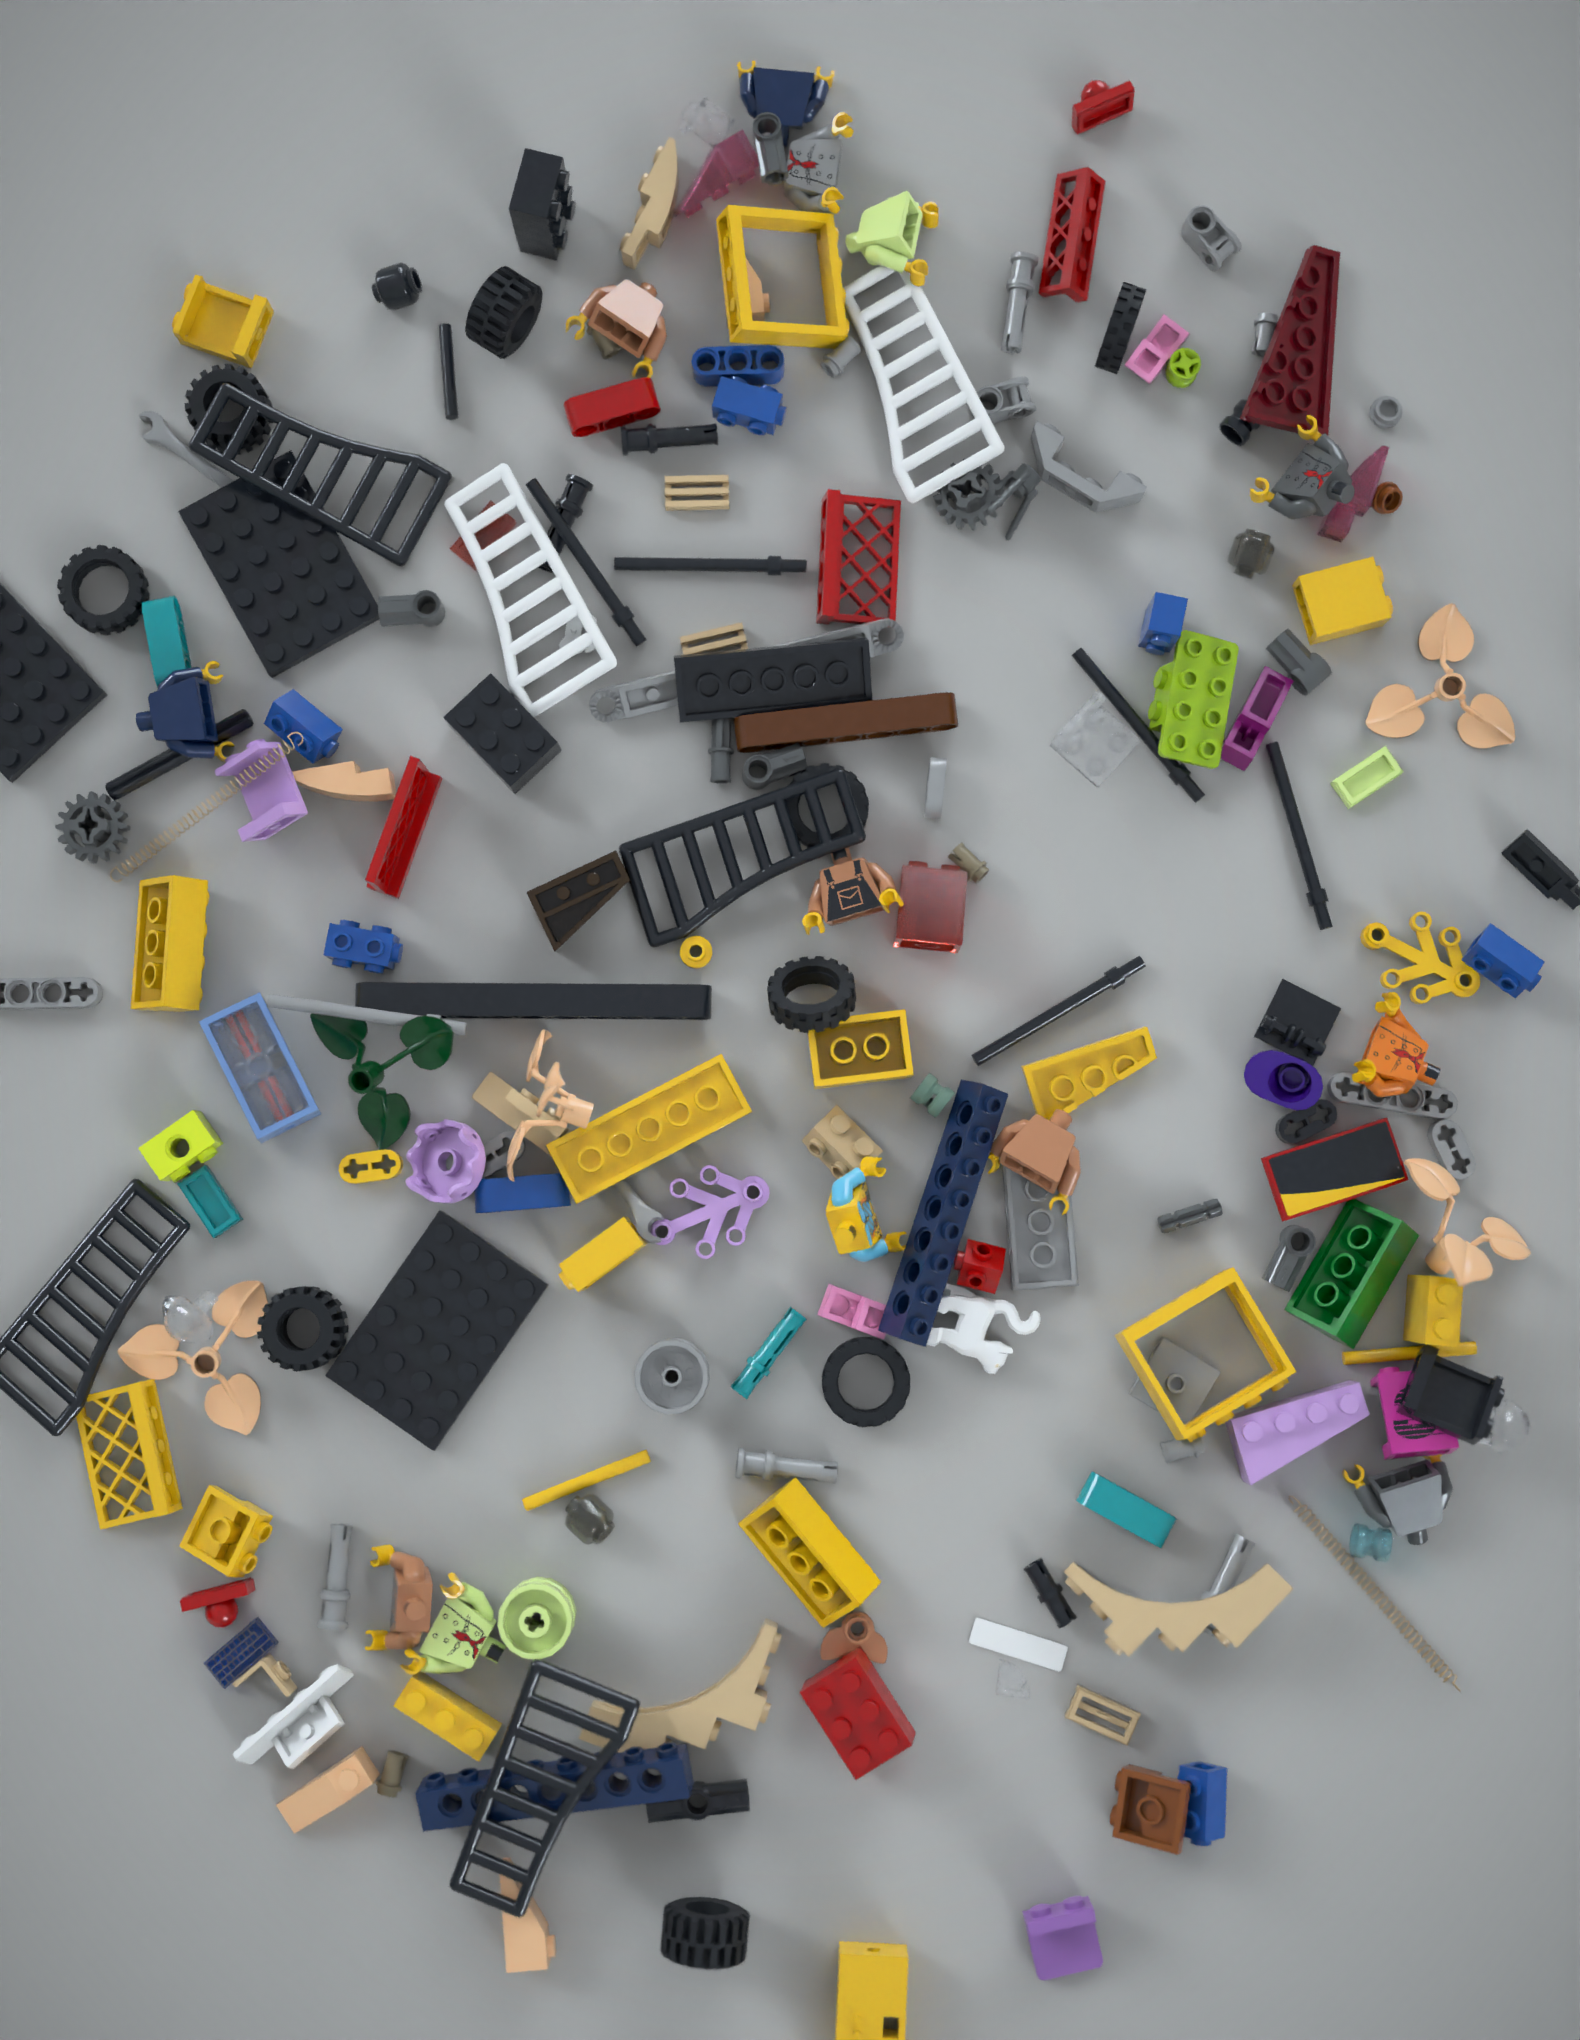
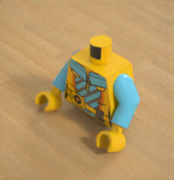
M864 1157L861 1160L860 1169L856 1167L837 1179L832 1185V1191L825 1210L838 1253H849L852 1258L860 1262H867L886 1255L888 1251H904L906 1245H900L899 1243L900 1236L907 1234L905 1231L888 1233L884 1240L881 1239L883 1235L866 1186V1176L882 1177L886 1173V1168L876 1167L877 1162L882 1157Z

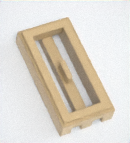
M665 476L666 511L729 509V476ZM722 485V487L709 488H672V486ZM723 496V500L672 501V497Z
M742 622L679 637L683 655L704 653L740 644L741 648L736 650L748 649ZM738 633L736 637L688 648L690 644Z
M1077 1684L1075 1695L1071 1698L1069 1709L1066 1710L1064 1715L1065 1718L1128 1746L1141 1714L1134 1709ZM1082 1696L1131 1717V1719L1127 1722L1081 1701ZM1077 1708L1126 1729L1124 1735L1076 1714Z

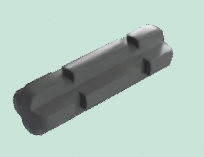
M1211 1199L1203 1202L1204 1205L1196 1204L1175 1211L1173 1215L1168 1213L1159 1216L1157 1220L1161 1232L1169 1233L1175 1231L1176 1227L1184 1228L1206 1221L1207 1217L1212 1219L1221 1216L1223 1212L1219 1200Z

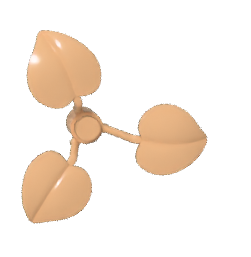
M1450 603L1436 611L1426 621L1418 638L1421 655L1427 660L1440 659V665L1446 674L1436 681L1434 692L1417 701L1415 700L1413 690L1405 685L1392 684L1380 690L1372 701L1365 721L1367 728L1374 733L1390 738H1401L1415 733L1420 729L1425 720L1424 713L1418 706L1437 697L1445 702L1455 699L1459 700L1460 706L1465 713L1457 721V731L1459 737L1467 745L1485 749L1511 744L1515 741L1514 723L1504 703L1493 695L1481 693L1476 695L1472 699L1470 706H1468L1465 700L1466 695L1463 694L1466 689L1464 678L1458 673H1453V669L1449 668L1446 660L1458 662L1464 659L1471 652L1474 644L1473 631L1454 603Z
M545 1029L540 1032L534 1049L530 1054L526 1082H530L531 1077L544 1084V1091L538 1102L536 1116L540 1117L547 1103L551 1101L557 1104L554 1115L560 1117V1119L521 1121L511 1140L507 1157L508 1178L514 1182L513 1163L521 1147L523 1137L531 1127L560 1126L566 1128L567 1123L586 1129L594 1107V1103L576 1098V1095L570 1094L561 1088L565 1083L560 1076L559 1062L555 1061L547 1078L540 1075L538 1061L542 1047L552 1037L551 1033ZM558 1093L559 1095H561V1097L557 1098L554 1096V1094Z
M1412 1158L1403 1162L1408 1167L1412 1179L1423 1193L1435 1200H1446L1447 1202L1438 1233L1433 1238L1436 1245L1425 1257L1427 1265L1434 1272L1446 1275L1452 1270L1459 1287L1489 1278L1493 1273L1492 1264L1485 1253L1476 1247L1482 1242H1489L1496 1254L1509 1260H1523L1531 1254L1521 1235L1510 1224L1496 1217H1487L1482 1221L1481 1228L1485 1234L1471 1243L1464 1241L1455 1234H1447L1443 1237L1455 1203L1453 1196L1458 1195L1460 1192L1457 1181L1444 1167L1430 1160Z
M255 1280L239 1282L225 1289L216 1298L212 1307V1318L217 1324L226 1326V1328L212 1347L201 1348L193 1357L183 1351H177L180 1344L178 1335L170 1327L163 1324H152L140 1329L118 1349V1354L129 1368L149 1379L162 1380L174 1375L178 1369L177 1357H180L187 1364H191V1369L195 1375L202 1378L211 1376L213 1379L219 1380L221 1384L212 1386L205 1396L204 1407L207 1415L214 1423L221 1427L248 1435L254 1428L260 1413L261 1395L259 1387L250 1376L244 1373H237L228 1381L225 1376L218 1373L217 1370L221 1365V1355L218 1349L231 1330L235 1335L243 1338L257 1335L258 1331H261V1325L257 1324L258 1319L264 1316L265 1312L262 1309L265 1304H268L264 1284Z

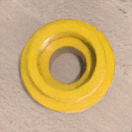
M691 936L680 947V957L684 964L690 968H702L712 958L711 944L704 937ZM699 946L702 949V954L699 957H692L690 955L692 947Z

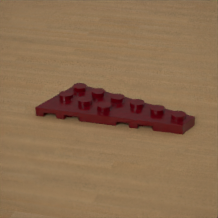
M1312 245L1306 249L1240 420L1299 434L1297 425H1300L1303 430L1307 431L1313 428L1306 420V416L1311 415L1317 420L1318 432L1321 435L1324 433L1329 434L1340 252L1317 245Z

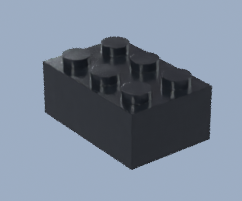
M525 148L509 205V213L520 252L556 261L559 250L565 249L568 232L565 230L567 220L572 221L576 202L572 201L573 188L569 186L570 173L566 171L564 159L561 156Z
M491 673L443 717L449 727L514 794L562 751L558 742Z

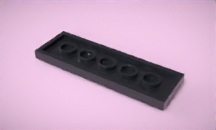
M868 638L673 656L680 723L872 701Z

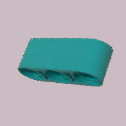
M176 596L142 602L143 620L157 687L173 671L192 668L182 612Z
M1091 1471L1076 1500L1085 1507L1159 1548H1162L1177 1520L1171 1514Z

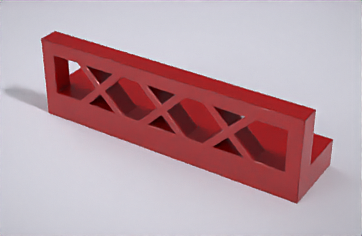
M1089 167L1057 174L1038 292L1043 298L1066 294L1076 303L1084 302L1088 299L1106 182ZM1076 181L1075 188L1066 198V183ZM1070 208V219L1061 227V218ZM1066 239V248L1056 257V248ZM1061 269L1060 284L1051 285L1052 277Z

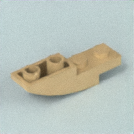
M671 137L668 138L664 147L660 146L657 149L653 158L654 166L650 173H645L640 180L638 191H640L642 206L635 216V226L632 232H627L620 244L619 249L622 254L623 265L635 270L649 243L659 249L661 248L673 220L678 196L679 170L675 139Z

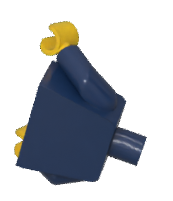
M752 60V67L744 70L742 69L741 62L737 63L740 79V97L749 116L755 119L756 116L764 112L776 114L781 121L784 147H788L789 128L803 129L804 124L812 122L825 104L828 90L832 87L834 70H831V75L828 77L821 76L820 66L816 68L814 75L812 72L757 68L754 60Z
M210 661L206 664L205 669L193 667L175 670L158 685L157 691L149 694L150 711L136 714L138 729L141 732L153 730L156 740L165 742L168 749L188 758L212 759L214 756H217L218 759L225 762L227 757L223 756L221 752L222 747H234L235 745L229 741L223 742L218 746L213 744V742L219 741L209 683H219L223 675L212 676L208 672L210 669L219 668L220 664L216 661Z

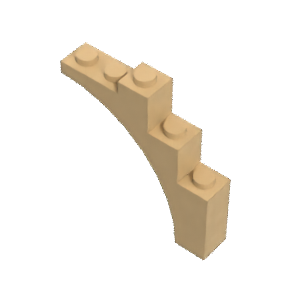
M1075 1562L1064 1571L1069 1577L1065 1583L1078 1596L1084 1592L1093 1601L1089 1607L1103 1621L1107 1617L1113 1621L1104 1631L1109 1636L1105 1640L1107 1645L1117 1655L1120 1656L1124 1652L1128 1657L1156 1628L1162 1632L1158 1638L1172 1652L1178 1648L1183 1653L1210 1623L1216 1627L1211 1633L1225 1647L1232 1643L1237 1648L1294 1589L1268 1563L1246 1581L1224 1593L1198 1601L1177 1603L1148 1601L1118 1592L1093 1578Z
M765 1618L752 1646L740 1662L719 1682L695 1696L672 1704L646 1708L640 1707L629 1738L617 1753L624 1752L631 1747H642L643 1749L657 1748L661 1744L672 1742L671 1739L666 1738L667 1735L706 1749L708 1740L715 1742L721 1721L716 1720L717 1717L756 1731L758 1722L765 1723L771 1704L766 1702L767 1691L757 1688V1685L764 1686L770 1670V1666L765 1665L769 1652L775 1654L780 1643L782 1634L777 1633L778 1623ZM593 1700L588 1715L618 1727L624 1709L609 1703ZM582 1729L579 1737L580 1740L604 1748L610 1741L585 1729Z

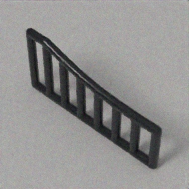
M223 383L220 386L189 442V449L197 455L397 566H404L407 563L452 478L449 471L421 455L361 443L320 430L255 399L229 383ZM230 399L247 409L223 453L206 445L205 442ZM260 415L277 425L251 470L235 461V458ZM290 430L306 437L307 440L285 481L280 486L264 477ZM320 443L339 449L311 502L293 493ZM352 454L373 458L341 518L339 519L323 510ZM386 461L406 465L370 534L368 535L352 526ZM421 470L435 478L436 481L397 551L382 543L381 540L415 476Z
M839 768L622 843L619 846V853L630 879L629 884L648 944L651 947H658L689 936L718 912L766 881L830 853L860 844L865 841L866 834L846 773L843 769ZM832 784L836 785L851 833L832 839L817 793L818 789ZM804 794L820 844L802 851L786 800ZM774 805L790 854L789 857L773 864L755 811ZM740 816L744 818L760 867V871L744 880L725 825V821ZM711 826L713 827L732 888L716 899L694 834L696 831ZM679 837L683 839L704 908L689 920L664 846L665 842ZM650 847L652 848L677 926L662 932H658L633 854Z
M139 1179L130 1181L0 1338V1359L8 1350L69 1404L61 1415L55 1419L0 1370V1389L55 1437L60 1436L84 1408L102 1361L127 1312L167 1256L190 1230V1223ZM136 1195L174 1227L162 1243L124 1211ZM115 1221L153 1253L142 1269L103 1237ZM93 1247L99 1250L133 1280L122 1297L81 1262ZM72 1272L114 1308L105 1327L60 1288ZM50 1299L54 1300L98 1339L90 1358L38 1314ZM29 1324L84 1372L76 1392L17 1340Z
M535 1659L531 1662L452 1874L449 1886L453 1891L518 1918L526 1914L539 1877L566 1820L587 1788L628 1740L640 1709L639 1700L543 1660ZM544 1676L624 1709L618 1727L535 1694L540 1677ZM531 1707L607 1738L610 1741L596 1755L525 1726L523 1723L528 1709ZM517 1739H521L587 1766V1768L578 1780L574 1782L511 1755ZM509 1770L567 1795L559 1808L555 1810L501 1788L500 1785L505 1771ZM494 1801L548 1822L549 1825L542 1839L488 1818ZM482 1833H488L534 1852L535 1854L528 1870L478 1850L477 1846ZM471 1863L522 1883L517 1899L513 1900L465 1880Z

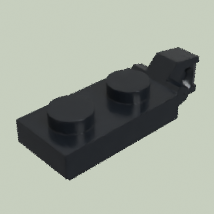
M1528 829L1504 848L1502 855L1548 899L1552 897L1556 901L1561 898L1572 910L1580 905V887L1577 885L1579 880L1574 876L1575 874Z

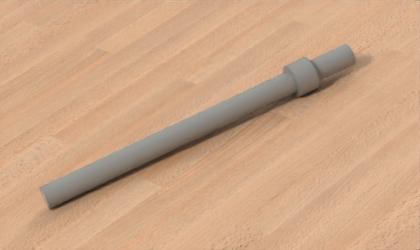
M269 994L267 1000V1007L402 1027L409 1020L418 1017V1015ZM427 1014V1016L441 1019V1015ZM441 1019L452 1028L454 1034L465 1036L466 1022Z

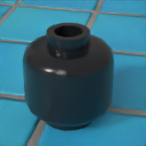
M401 262L377 271L375 283L372 284V291L378 303L382 302L390 310H397L418 301L419 293L422 292V283L417 271L413 267L409 268L408 265Z

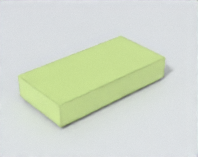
M1384 746L1333 780L1330 784L1347 809H1350L1404 772L1387 747Z

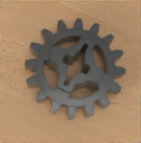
M990 464L986 465L983 469L981 465L937 490L939 494L933 496L936 504H939L937 510L940 516L946 515L944 519L948 525L956 520V526L959 530H962L965 523H967L972 531L975 530L976 522L980 521L983 526H986V517L988 515L994 518L997 517L996 511L988 514L987 510L1004 493L1002 485H999L1001 482L999 474H992L993 469ZM981 479L987 482V484L989 485V491H987L986 488L981 487ZM949 498L956 502V510L949 505Z
M90 791L88 799L77 794V803L72 804L67 801L65 804L69 809L68 812L58 813V816L64 819L62 824L55 825L57 830L64 832L63 835L57 838L58 842L68 844L65 851L71 855L76 853L75 858L82 862L87 857L89 862L97 864L98 856L105 861H109V852L113 851L119 854L121 851L117 846L118 843L128 842L122 836L123 832L130 830V826L122 823V821L128 818V814L124 811H119L122 805L115 800L110 802L111 797L104 793L99 798L98 794ZM101 808L108 811L112 820L104 819V812L101 811ZM95 823H97V828H92L90 833L88 831L89 827H94ZM74 835L82 837V843L85 844V847L79 845Z

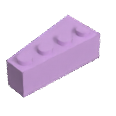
M1348 1380L1234 1413L1235 1416L1225 1422L1242 1481L1249 1485L1256 1483L1369 1416L1360 1383Z

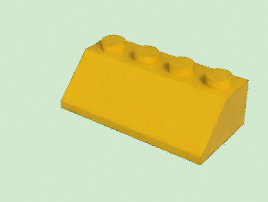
M176 875L140 880L131 1009L177 1012L199 1010L203 997L201 978L205 966L203 949L204 939L207 934L205 920L206 907L209 903L208 880Z
M796 1477L776 1490L738 1523L822 1628L860 1606L881 1583V1580L871 1567L863 1560L849 1540L845 1538Z

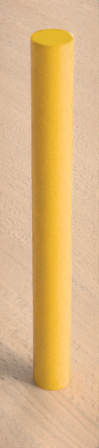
M1475 1341L1459 1342V1347L1430 1345L1439 1349L1437 1355L1440 1357L1477 1354ZM1424 1345L1342 1352V1362L1344 1365L1413 1360Z
M647 1449L525 1497L522 1499L525 1510H532L651 1462Z

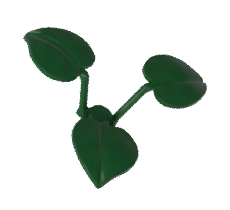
M312 1013L310 1018L314 1029L325 1047L333 1055L345 1060L353 1059L357 1055L356 1062L352 1064L353 1070L348 1076V1083L356 1093L365 1094L358 1103V1116L364 1129L374 1139L379 1150L388 1148L406 1131L411 1113L404 1096L399 1093L387 1094L385 1088L376 1087L384 1079V1070L411 1054L413 1062L422 1069L435 1070L440 1068L449 1060L452 1053L454 1037L452 1028L445 1021L436 1017H415L406 1022L400 1031V1039L407 1049L381 1065L375 1061H366L362 1064L366 1046L361 1041L368 1034L366 1021Z

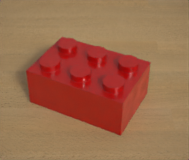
M861 1646L804 1682L800 1695L855 1780L913 1745L916 1731Z

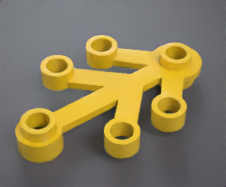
M1423 911L1417 912L1409 920L1411 929L1416 933L1421 951L1389 935L1387 927L1381 923H1371L1362 929L1360 940L1366 948L1376 950L1384 947L1416 964L1400 970L1388 969L1384 971L1380 976V982L1384 988L1394 989L1400 986L1402 982L1432 973L1445 979L1430 986L1418 984L1412 987L1409 997L1413 1003L1424 1004L1432 997L1449 992L1457 997L1465 998L1475 994L1479 989L1480 976L1478 972L1472 967L1465 965V962L1461 960L1463 956L1458 944L1461 940V933L1455 927H1447L1441 930L1438 935L1440 944L1446 947L1451 967L1440 961L1429 930L1432 919L1428 913ZM1417 916L1424 918V927L1417 926L1415 922ZM1373 930L1381 932L1382 938L1380 941L1373 939ZM1447 931L1453 933L1454 935V941L1452 943L1446 941L1445 939V933ZM1388 973L1395 975L1396 983L1394 985L1387 982L1386 977ZM1461 975L1468 977L1469 984L1467 987L1461 985L1459 981ZM1418 988L1423 989L1425 992L1423 1000L1416 997V990Z

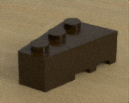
M615 850L526 892L554 952L624 887L630 879Z

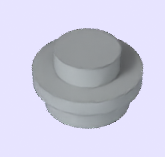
M1391 396L1379 397L1370 407L1369 415L1371 421L1380 428L1394 427L1402 417L1400 402Z

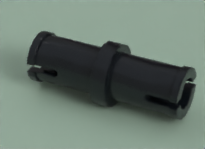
M1042 1558L1035 1560L1024 1568V1571L1039 1593L1037 1598L1040 1603H1045L1058 1628L1070 1624L1077 1618L1061 1592L1063 1590L1061 1584H1056Z

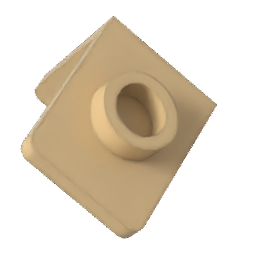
M271 1653L267 1654L233 1683L236 1688L262 1666L286 1697H289L297 1689V1686L290 1678L292 1674L289 1668L282 1661H276Z

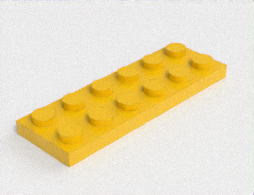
M720 1054L588 1123L586 1129L579 1127L546 1144V1148L577 1205L750 1114L752 1110L723 1055Z

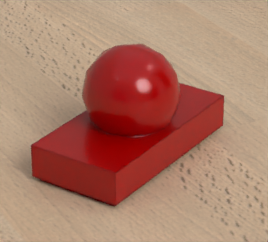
M1093 80L1087 83L1081 92V102L1072 106V128L1076 135L1132 111L1135 88L1129 80L1111 89L1108 84L1101 80Z
M249 1577L189 1593L180 1600L181 1610L185 1612L206 1606L205 1617L208 1623L218 1628L227 1627L236 1620L238 1615V1604L234 1598L246 1596L255 1591L254 1579Z

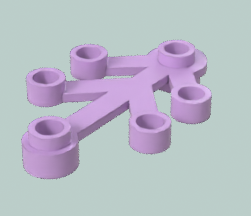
M707 1165L700 1171V1179L706 1185H714L716 1183L736 1192L725 1198H720L690 1186L682 1178L674 1179L669 1187L670 1193L674 1197H685L705 1206L672 1221L668 1219L655 1221L651 1226L650 1232L652 1236L658 1237L656 1229L660 1225L668 1228V1235L665 1238H661V1242L656 1244H669L674 1240L677 1232L710 1219L703 1239L695 1247L696 1254L700 1258L709 1259L715 1253L716 1248L714 1244L728 1210L741 1205L734 1226L730 1227L726 1232V1240L729 1244L733 1246L741 1245L745 1241V1229L753 1209L762 1207L769 1198L770 1191L765 1180L758 1176H749L741 1181L719 1172L715 1166ZM707 1169H713L716 1172V1178L711 1182L706 1181L703 1176ZM677 1182H683L686 1186L685 1192L681 1195H677L673 1190ZM750 1186H756L760 1191L759 1196L755 1199L747 1196V1189ZM734 1229H738L742 1233V1239L739 1242H733L729 1237L730 1232ZM705 1242L709 1243L712 1247L711 1253L706 1256L702 1255L699 1251L700 1245Z

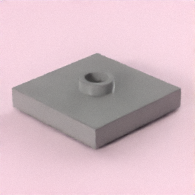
M1161 1337L1147 1361L1183 1424L1195 1418L1221 1373L1164 1337ZM1138 1377L1129 1394L1159 1412Z

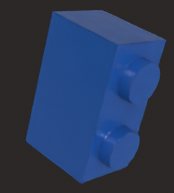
M1155 592L1145 610L1138 647L1146 648V652L1154 655H1164L1165 652L1170 653L1181 636L1188 598Z

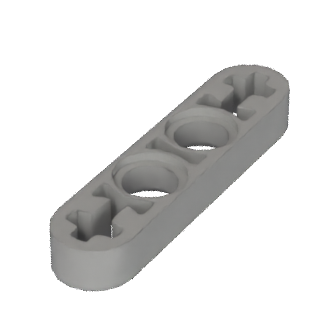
M86 977L0 979V992H4V998L0 997V1010L91 1008L98 1005L103 997L101 985L97 981ZM53 984L59 985L62 991L61 997L56 1002H49L45 995L47 988ZM86 984L88 988L93 989V995H88L87 1001H85L84 997L71 995L70 989L74 991L85 990ZM19 985H25L29 990L28 998L22 1003H17L13 998V991Z
M1341 1072L1332 1076L1327 1085L1330 1097L1341 1103L1427 1118H1448L1456 1112L1458 1107V1100L1451 1091L1414 1084L1410 1089L1417 1096L1416 1104L1411 1108H1407L1401 1103L1400 1095L1387 1096L1380 1102H1374L1369 1098L1368 1088L1363 1084L1360 1088V1100L1357 1099L1359 1092L1355 1091L1345 1092L1344 1096H1342V1092L1336 1088V1084L1343 1082L1344 1079H1346L1348 1086H1360V1083L1352 1080L1353 1073ZM1443 1096V1102L1448 1103V1108L1442 1109L1440 1113L1438 1106L1424 1105L1425 1099L1437 1100Z

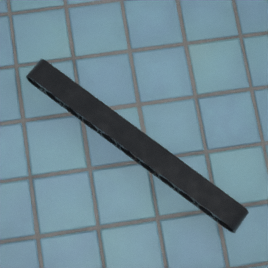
M356 983L355 1006L418 1016L434 1014L441 1015V1018L708 1020L711 1019L712 986L702 984Z

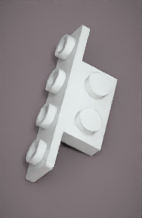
M336 1664L322 1671L316 1682L309 1688L298 1692L294 1696L293 1702L282 1711L273 1714L267 1720V1724L256 1734H252L243 1740L241 1747L233 1753L236 1761L251 1765L275 1746L286 1767L294 1769L345 1725L329 1697L354 1676L351 1669Z

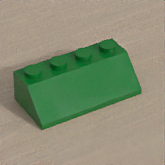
M1356 1199L1348 1200L1284 1310L1324 1335L1354 1350L1419 1235L1403 1220Z

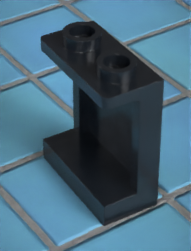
M1425 1344L1417 1353L1396 1412L1472 1445L1478 1443L1482 1438L1487 1439L1494 1425V1420L1490 1419L1494 1407H1499L1505 1393V1389L1500 1388L1503 1377L1496 1375L1490 1378L1438 1356L1439 1349Z

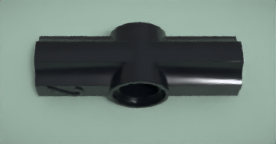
M747 1779L715 1783L694 1782L690 1797L694 1794H701L707 1800V1804L700 1808L692 1806L689 1799L646 1804L649 1823L686 1818L699 1821L711 1815L750 1811Z

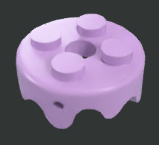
M444 1119V1121L439 1123L419 1125L414 1131L417 1135V1141L406 1155L413 1168V1176L406 1179V1185L412 1191L424 1196L428 1201L456 1203L464 1200L477 1188L484 1173L486 1156L480 1136L467 1124ZM452 1154L454 1163L452 1168L447 1170L446 1160Z

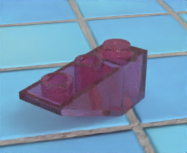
M743 129L710 149L674 211L676 217L684 212L688 218L703 208L700 203L711 196L713 201H716L730 192L727 186L738 180L739 184L742 185L757 176L754 169L759 167L757 155Z

